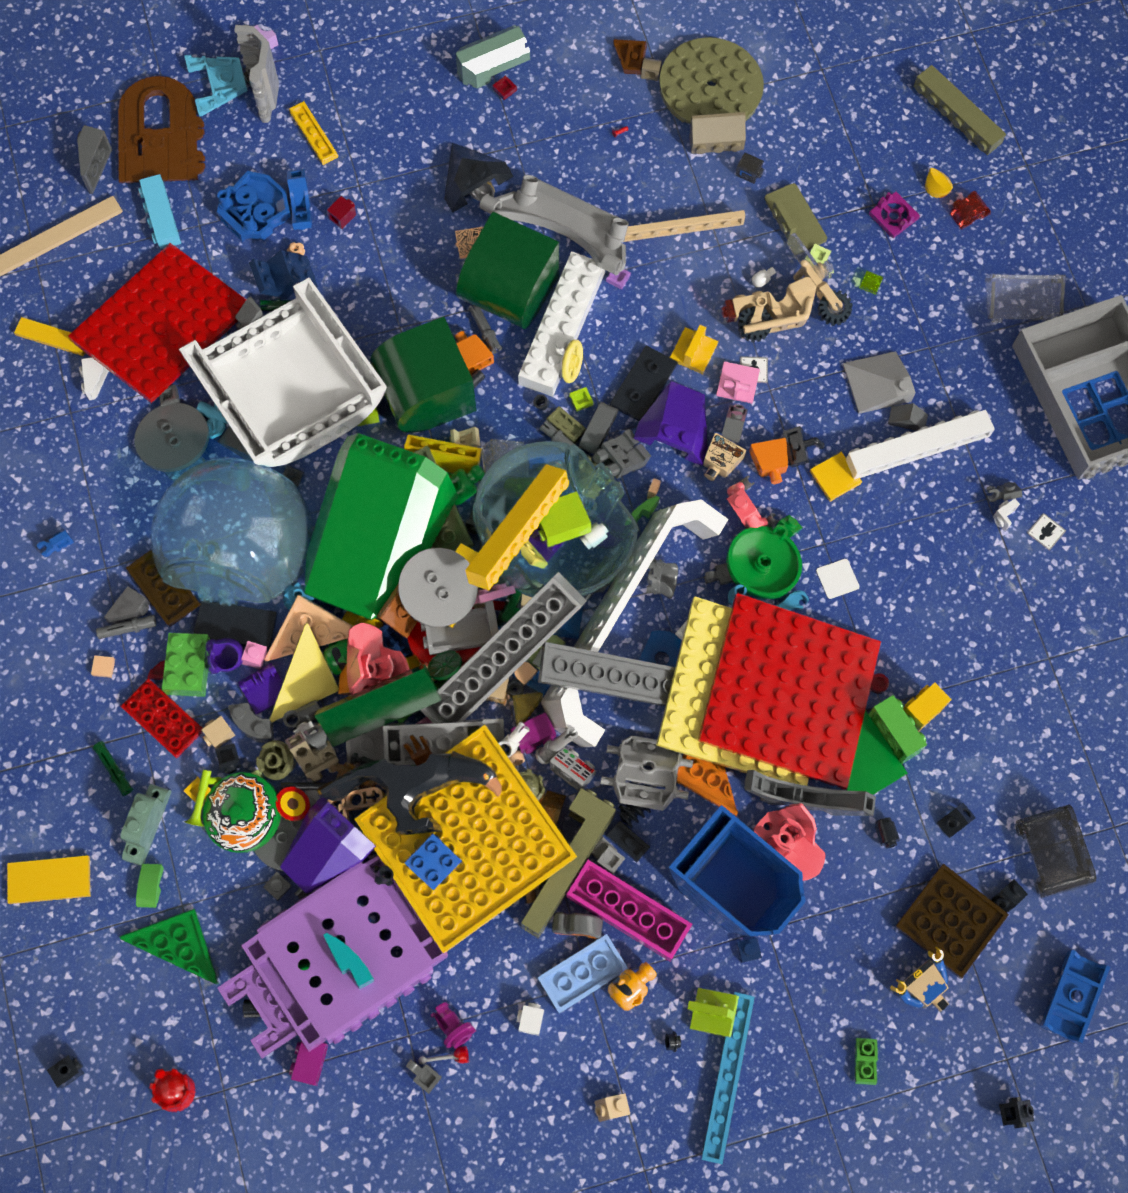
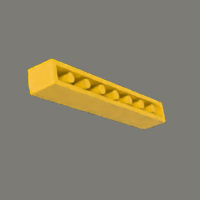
M548 464L543 467L465 571L469 584L490 590L497 583L500 575L508 568L514 556L518 555L520 548L529 540L532 532L538 528L539 523L549 513L553 504L558 501L561 493L567 489L569 480L566 470Z

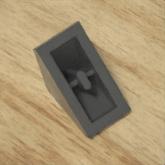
M914 403L892 406L888 424L918 431L926 426L928 414Z

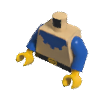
M935 947L937 950L935 955L928 951V956L933 960H927L903 982L896 979L898 987L891 986L890 989L896 992L905 1004L917 1008H926L933 1003L941 1012L949 1005L942 996L948 989V977L942 959L943 951Z

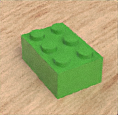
M168 633L162 690L166 695L206 696L209 665L205 644L210 640L207 634Z
M892 695L874 706L868 715L901 764L918 755L927 744L923 733L918 732L914 726L913 718L910 715L907 716L903 710L902 702Z

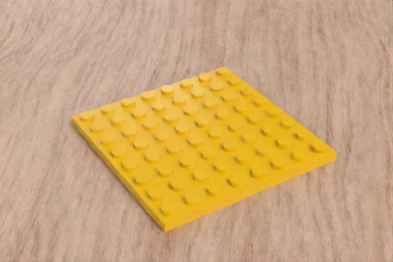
M486 725L479 728L445 754L455 751L484 761L492 767L502 785L499 797L482 784L460 782L451 784L422 798L415 807L416 817L418 819L423 817L434 818L441 826V832L411 835L397 833L396 818L387 808V796L355 818L365 836L376 845L374 850L384 865L392 869L394 880L443 953L449 951L577 858L571 846ZM432 834L437 835L462 860L434 890L404 864Z

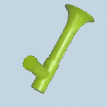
M203 769L193 813L187 821H184L187 824L204 826L201 822V810L208 784L215 785L222 779L221 777H210L212 772L210 770Z

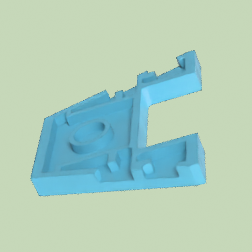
M185 55L189 73L207 69L213 93L212 96L195 99L199 117L247 91L239 58H206L205 56L196 58L191 57V55Z

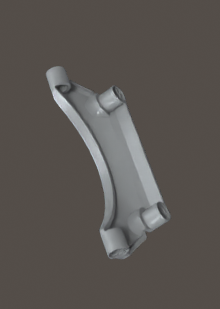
M523 176L521 189L517 192L513 191L495 198L486 194L480 202V209L490 214L496 212L511 220L545 227L570 238L591 255L596 266L614 275H618L625 268L626 245L621 242L625 240L628 221L545 183L535 176Z

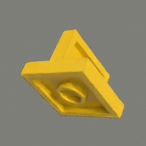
M699 325L697 331L685 327L670 358L677 361L679 365L704 374L718 345V341L705 336L706 327Z

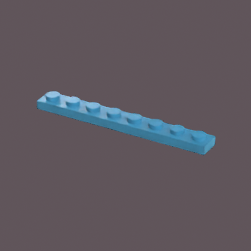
M734 992V995H738L739 999L731 1038L725 1037L701 1158V1160L721 1165L723 1164L755 998L754 996Z

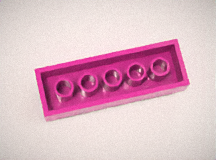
M587 860L566 897L671 962L692 926V923L590 860Z

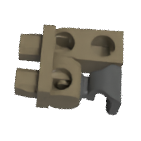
M320 724L304 732L309 743L314 746L313 749H310L301 731L285 740L307 779L310 778L313 782H317L323 777L320 773L322 770L327 768L330 773H333L339 769V760L329 740L326 741L327 736ZM318 729L316 733L310 735L312 731Z

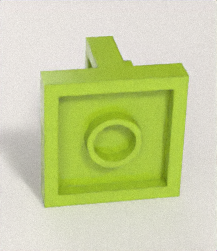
M698 988L695 1002L689 1001L687 1008L693 1012L690 1029L731 1038L739 996Z

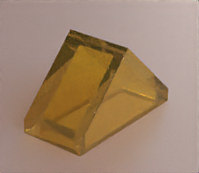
M541 692L513 695L516 726L519 722H526L543 699Z

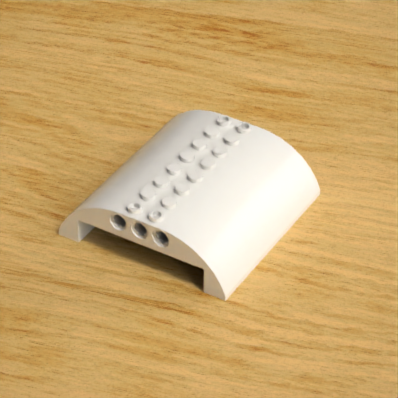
M310 278L293 286L296 299L202 350L195 340L179 349L253 462L260 466L275 467L294 462L341 437L369 416L381 401L387 388Z

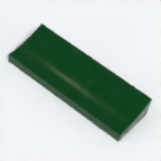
M422 664L318 709L314 716L326 733L332 747H335L441 701L442 698L426 665Z

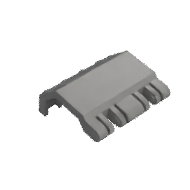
M235 25V33H237V41L240 44V52L243 54L246 73H250L249 80L257 108L259 109L260 120L263 123H268L271 120L272 110L276 108L279 90V80L270 44L254 26Z

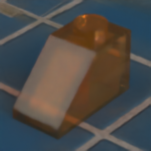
M547 790L542 806L557 826L566 795Z

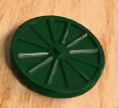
M444 651L435 655L430 660L427 669L433 679H448L459 671L462 665V658L456 651Z

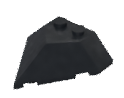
M452 143L444 199L452 213L468 204L464 198L465 195L492 179H495L497 184L500 185L514 177L506 162Z

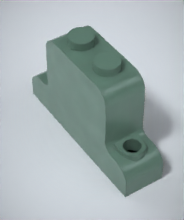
M150 784L146 794H136L121 832V839L126 842L122 860L139 866L145 863L170 798L171 790ZM159 792V797L154 798V793ZM136 848L137 853L135 855H131L132 850Z

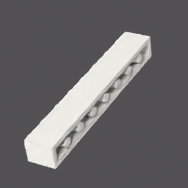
M975 410L967 416L962 417L960 415L948 422L941 421L930 428L925 426L917 432H906L895 439L890 437L879 444L871 443L863 449L855 448L849 452L846 462L853 478H862L990 437L995 429L986 410L980 412Z

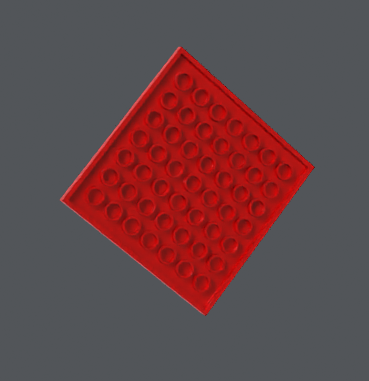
M737 593L734 598L698 742L842 789L848 788L881 641Z

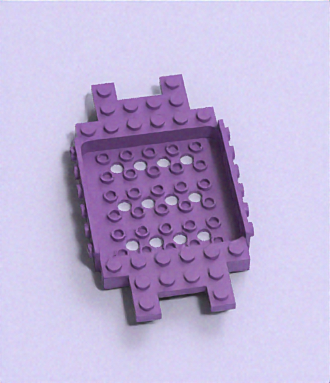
M379 856L364 864L360 862L333 878L324 886L318 887L306 898L303 897L298 900L291 908L281 911L277 917L263 923L257 929L258 934L241 945L252 965L219 986L218 990L228 1006L245 995L253 1003L268 1029L250 1040L262 1059L296 1035L300 1037L309 1052L326 1040L329 1044L332 1042L334 1044L339 1043L345 1038V1033L350 1030L354 1032L362 1027L361 1022L367 1018L372 1020L380 1014V1009L385 1006L387 1008L397 1003L399 996L402 994L407 996L415 990L414 986L418 983L423 985L432 978L433 967L448 957L447 952L443 953L394 878L391 879L393 881L391 886L375 883L373 869L376 866H385ZM362 895L367 896L369 899V903L364 907L357 904L358 897ZM372 912L380 915L379 922L375 924L370 923L368 920V916ZM327 918L334 921V926L330 930L322 927V922ZM388 929L391 932V938L386 941L380 939L379 933L381 930ZM328 933L334 937L338 935L343 936L345 944L367 966L374 978V982L359 989L350 971L342 975L323 934ZM290 942H297L299 944V950L296 953L287 951V945ZM394 946H399L403 950L402 955L398 958L393 957L390 953ZM301 959L309 960V969L305 971L298 968L299 961ZM313 976L321 978V985L317 988H313L309 984V980ZM325 993H329L333 997V1001L329 1005H323L320 1001L321 996Z

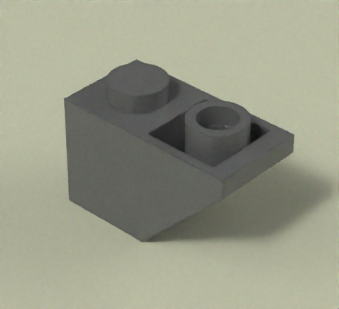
M739 404L729 406L722 437L736 442L740 441L748 409Z

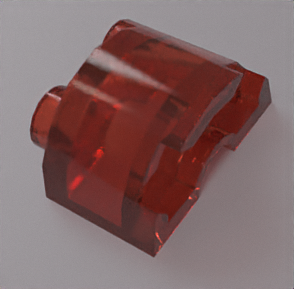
M976 191L971 192L963 200H956L952 204L954 208L950 212V215L961 230L971 225L975 220L979 218L981 220L991 214V210Z

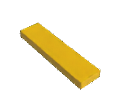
M303 101L289 108L290 114L322 165L338 158L337 152L306 103Z
M21 317L14 334L16 336L80 356L85 354L83 350L69 340L68 335L72 332Z

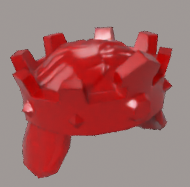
M164 1069L156 1070L154 1074L156 1079L153 1083H150L149 1087L152 1089V1102L168 1112L183 1111L190 1106L195 1097V1083L192 1078L187 1074H181L177 1069L164 1071Z

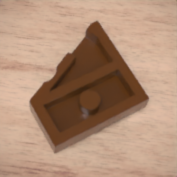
M614 39V47L624 74L641 75L647 42Z

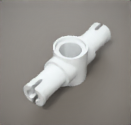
M519 722L513 732L507 734L499 742L502 749L503 744L509 746L510 752H505L508 757L516 753L517 747L520 745L519 742L530 730L527 726L524 727L525 724Z

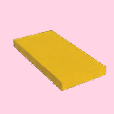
M90 856L7 863L8 904L91 897Z

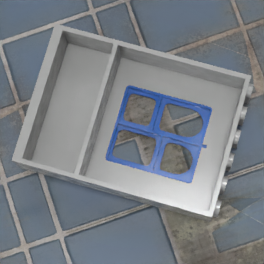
M1120 295L1022 329L1012 347L1077 479H1090L1096 473L1111 471L1115 466H1126L1128 464V435L1117 431L1107 412V409L1120 404L1128 405V306L1123 296ZM1113 378L1122 395L1103 402L1094 385ZM1081 388L1088 390L1098 410V414L1085 419L1077 417L1067 397L1068 393ZM1099 421L1104 422L1109 432L1108 441L1100 445L1092 443L1084 431L1085 426Z

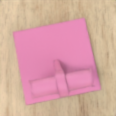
M724 362L716 396L753 404L760 369Z

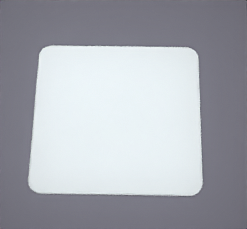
M847 559L831 563L816 570L829 599L859 589V584Z

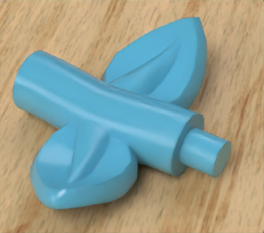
M200 401L197 410L203 416L209 418L207 421L209 437L214 439L224 432L227 421L215 403L212 406Z

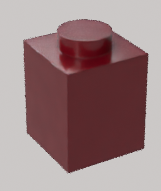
M340 196L327 209L329 220L343 229L356 216L355 204L350 199L346 200L343 196Z

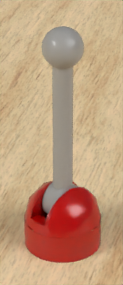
M467 1046L456 1048L451 1055L428 1058L421 1056L418 1062L424 1065L430 1061L454 1059L457 1063H469Z

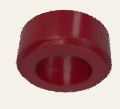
M881 673L874 674L870 690L876 694L884 693L889 687L888 678Z

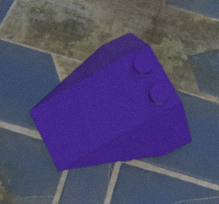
M671 381L638 422L633 439L651 445L656 440L687 452L685 460L702 466L708 449L705 394Z

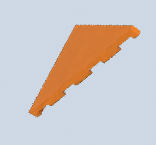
M684 754L682 758L693 760L692 768L684 766L678 768L677 783L718 807L724 806L734 816H737L738 811L725 767Z

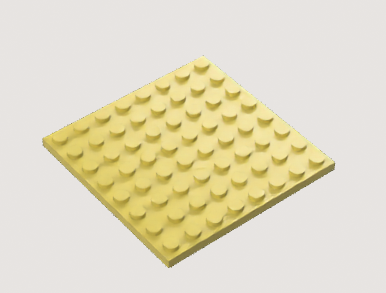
M694 597L656 746L747 773V770H755L768 777L807 786L808 777L698 742L732 608Z

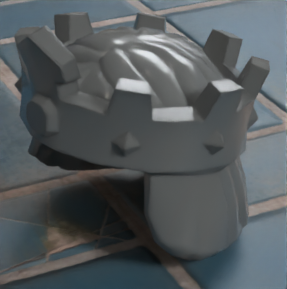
M653 558L648 567L650 571L647 577L648 586H646L647 594L653 593L654 595L661 593L670 599L674 596L678 565L676 563H665L661 559Z

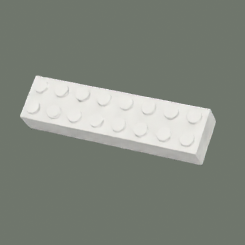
M571 251L518 375L519 385L553 397L562 376V360L565 350L572 340L578 338L605 274V270L596 266L592 258Z

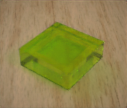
M866 271L859 288L876 295L883 277Z

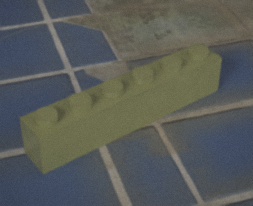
M933 65L916 77L913 86L916 91L922 94L931 105H934L944 117H947L954 127L960 129L967 139L975 143L980 151L988 156L1003 143L1006 133Z

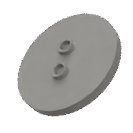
M445 548L427 549L413 556L404 566L399 579V597L404 609L413 619L431 627H445L462 620L472 609L478 593V587L468 583L465 570L470 563L460 554Z

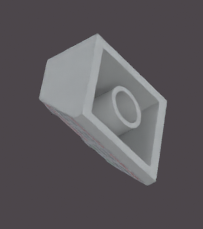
M564 747L550 760V770L577 791H580L581 788L585 789L596 775L595 767L589 761L585 760L584 762L578 758L579 754L570 748L568 750Z

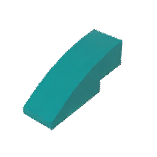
M328 933L323 934L342 975L350 971L359 989L374 982V978L367 966L351 948Z

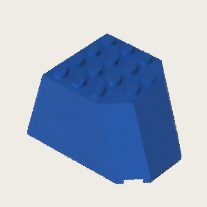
M722 805L669 867L679 891L727 932L749 937L780 934L806 902L802 871Z

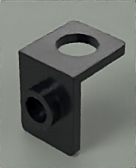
M962 803L939 820L937 824L951 838L972 822L975 816Z

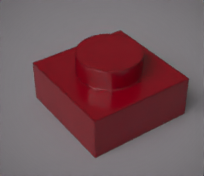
M506 75L492 85L493 90L503 100L517 91V86Z

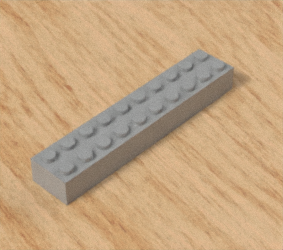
M558 572L438 690L442 698L441 701L425 707L421 711L433 723L463 722L567 622L587 600Z

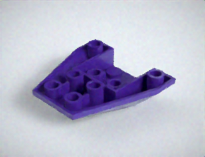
M320 797L308 810L280 868L308 894L362 862L376 845L347 820L326 798Z

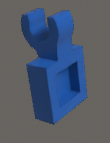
M65 530L53 535V538L49 540L50 542L42 541L38 543L37 547L39 550L44 547L47 548L46 551L41 553L46 558L54 551L59 552L74 543V541Z

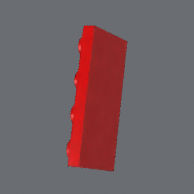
M149 678L120 706L176 759L203 732V728Z

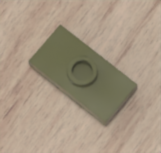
M560 406L547 417V421L558 431L561 430L563 435L574 444L586 431L583 425Z

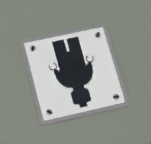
M740 357V365L760 369L758 383L768 382V358Z
M1043 513L1027 533L1048 550H1051L1066 530Z

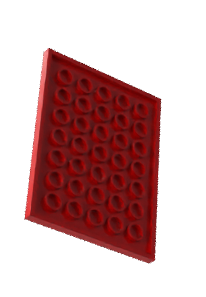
M169 243L69 334L68 338L77 347L152 403L190 367L179 349L195 340L202 350L214 344L237 322L235 316L247 299L172 243Z

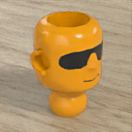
M647 962L642 963L636 973L633 970L626 969L608 986V993L624 1011H629L642 1003L643 998L648 992L646 983L655 979L657 973Z

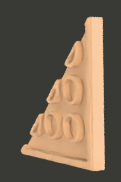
M298 595L264 661L267 662L294 654L305 623H308L318 646L347 639L348 630L353 626L303 596Z

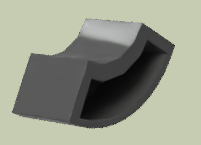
M249 703L228 705L233 721L245 736L264 744L274 741V729L270 719H262L255 716Z

